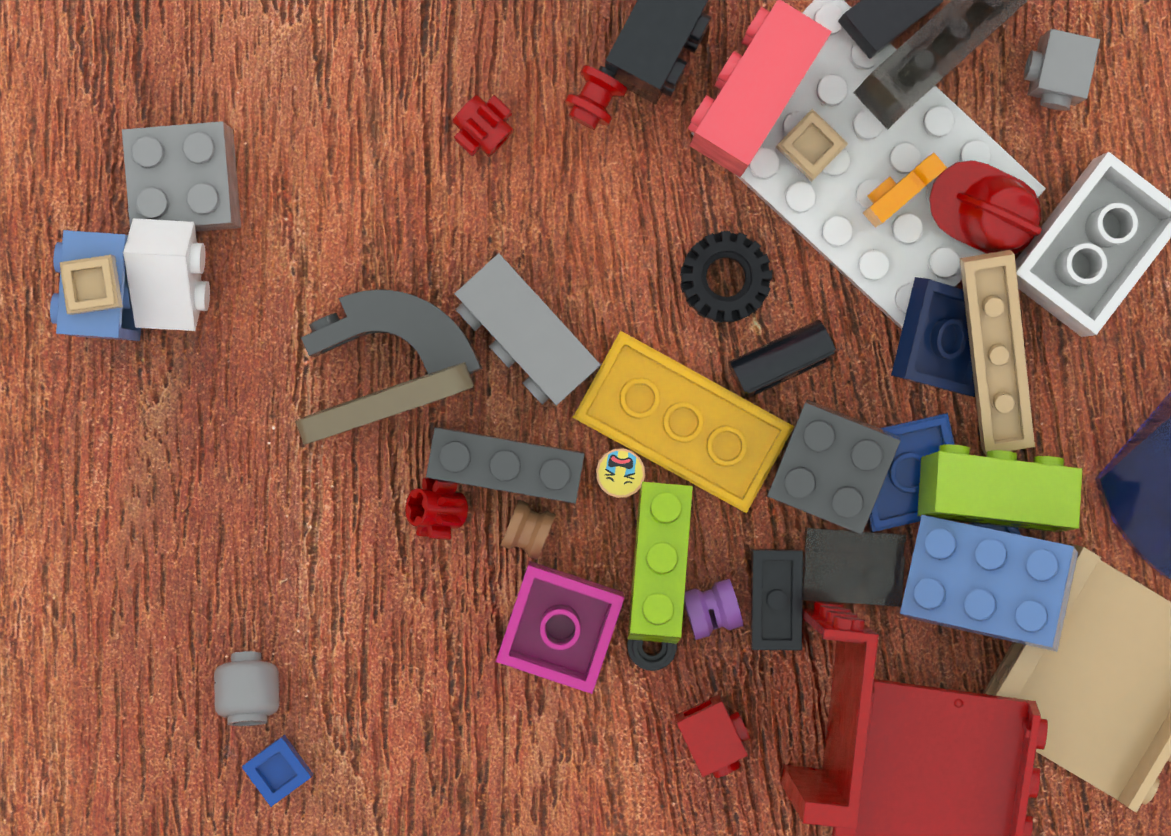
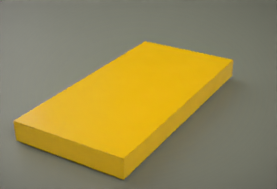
M622 331L619 332L573 416L574 419L745 513L748 512L795 427Z

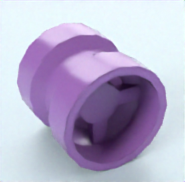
M730 579L715 582L712 589L700 591L696 588L685 591L684 604L695 640L709 637L713 630L721 627L732 630L744 626Z

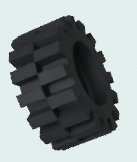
M721 231L717 234L712 233L697 242L685 257L680 273L682 293L684 292L689 306L693 307L698 312L697 314L703 318H709L713 322L719 323L739 321L758 310L763 304L764 299L768 296L771 289L769 288L770 280H772V270L770 271L768 264L770 260L767 254L764 255L761 251V246L756 241L753 242L746 238L747 235L742 233L734 234L730 233V231ZM721 258L735 260L741 265L745 273V282L742 289L736 295L730 297L715 294L709 288L706 279L707 270L711 263Z

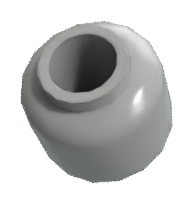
M244 651L232 653L231 662L224 663L215 669V712L219 716L227 718V725H263L267 723V716L277 712L280 704L279 671L276 665L267 661H261L260 652Z

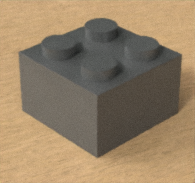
M807 399L767 497L862 535L900 444V436Z

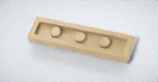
M1011 250L960 258L981 449L987 455V451L991 450L1014 451L1035 447L1015 254Z

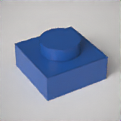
M285 734L242 765V769L270 807L313 776V772Z

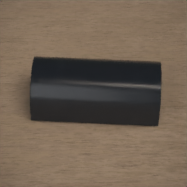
M816 320L728 361V364L743 398L749 399L832 360L836 348L823 323L820 320Z

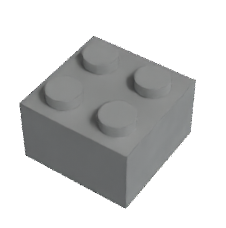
M223 121L122 129L130 227L133 218L194 222L196 232L241 228L234 133L230 126Z

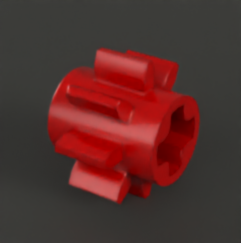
M475 95L462 107L452 121L460 129L454 136L455 141L471 156H474L481 149L490 157L507 141L514 131V128L506 122L512 116L511 110L495 95L487 103L479 95Z
M423 478V489L416 488L410 492L406 500L405 512L408 522L413 526H418L416 530L417 536L449 540L451 539V529H458L465 523L468 514V503L463 493L456 492L458 483Z

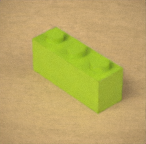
M952 444L940 445L938 452L921 457L917 516L926 515L946 520L1050 532L1079 529L1082 468L1064 466L1063 458L1036 456L1034 457V462L1017 461L1016 452L1003 450L987 451L986 457L969 455L970 447Z
M642 481L639 491L627 639L675 644L681 639L693 486Z

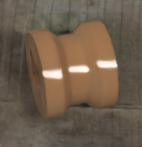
M519 500L500 546L508 549L519 547L526 550L528 557L538 560L556 514L549 511L543 513L535 512L530 509L528 503Z

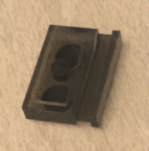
M805 527L802 600L901 607L906 534L863 531L861 535L851 530Z

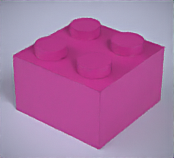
M529 561L496 662L593 694L625 598L624 593Z

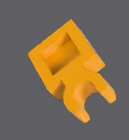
M933 152L899 182L896 183L890 176L867 195L873 204L862 213L876 228L947 167Z

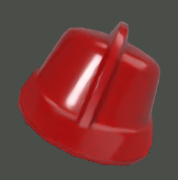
M973 160L957 162L946 168L933 183L929 202L931 215L938 227L950 237L986 254L1011 250L1014 254H1017L1027 247L1035 236H1039L1042 230L1039 226L1041 207L1035 191L1022 180L989 164Z

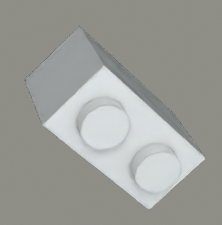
M133 218L123 254L135 328L195 331L200 311H207L210 302L209 281L201 280V274H203L205 268L204 243H197L195 223Z

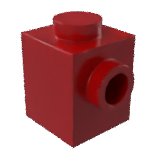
M719 694L674 715L702 777L712 773L714 778H720L741 767L739 760L748 756L742 742L751 738L738 711L728 715Z

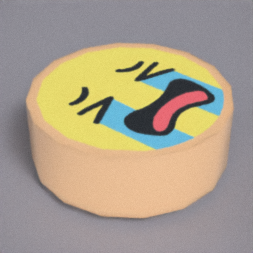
M624 448L612 449L605 453L598 461L596 479L601 489L608 495L616 498L629 497L641 488L642 481L644 482L645 466L640 457L633 451Z

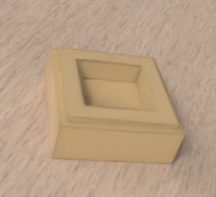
M811 109L778 143L776 148L812 182L848 143Z
M114 255L59 262L67 314L74 315L123 307Z

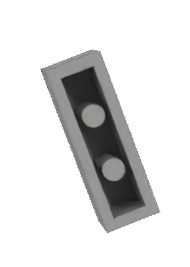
M500 253L454 293L462 302L455 310L474 331L483 325L496 340L489 347L508 368L515 362L521 366L529 375L523 382L524 386L542 405L551 399L557 406L601 366Z

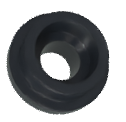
M630 639L627 641V649L631 660L638 667L649 671L660 670L669 665L677 651V644L661 642L660 650L650 654L642 648L643 641Z

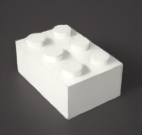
M1110 152L1094 158L1041 226L1042 230L1039 236H1035L1015 260L1018 289L1079 336L1097 335L1171 238V199Z

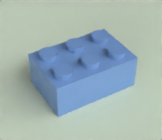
M922 515L900 614L913 620L1057 652L1078 552L1071 545Z

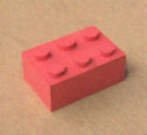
M777 0L771 11L761 7L741 42L748 47L743 56L733 51L718 76L714 86L721 90L715 100L706 95L692 117L688 129L694 133V136L689 146L738 177H741L832 31L782 0Z

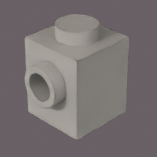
M1056 29L1047 31L1039 38L1037 51L1031 50L1026 61L1024 80L1030 81L1027 95L1041 98L1040 105L1043 107L1062 111L1070 110V105L1076 106L1088 98L1100 39Z

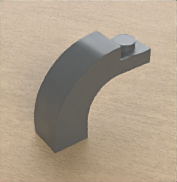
M367 290L341 297L339 300L347 317L340 320L337 313H333L309 324L312 333L301 337L308 355L317 357L359 337L372 333H389L406 340L417 351L428 374L462 362L466 363L469 374L483 369L469 339L453 319L428 301L399 291Z

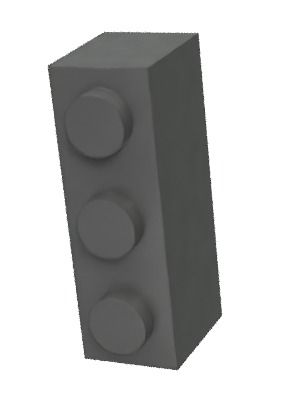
M435 427L426 477L576 504L585 453Z

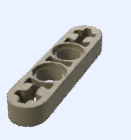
M462 362L318 411L296 420L295 423L305 445L444 399L470 389L474 384L466 363Z

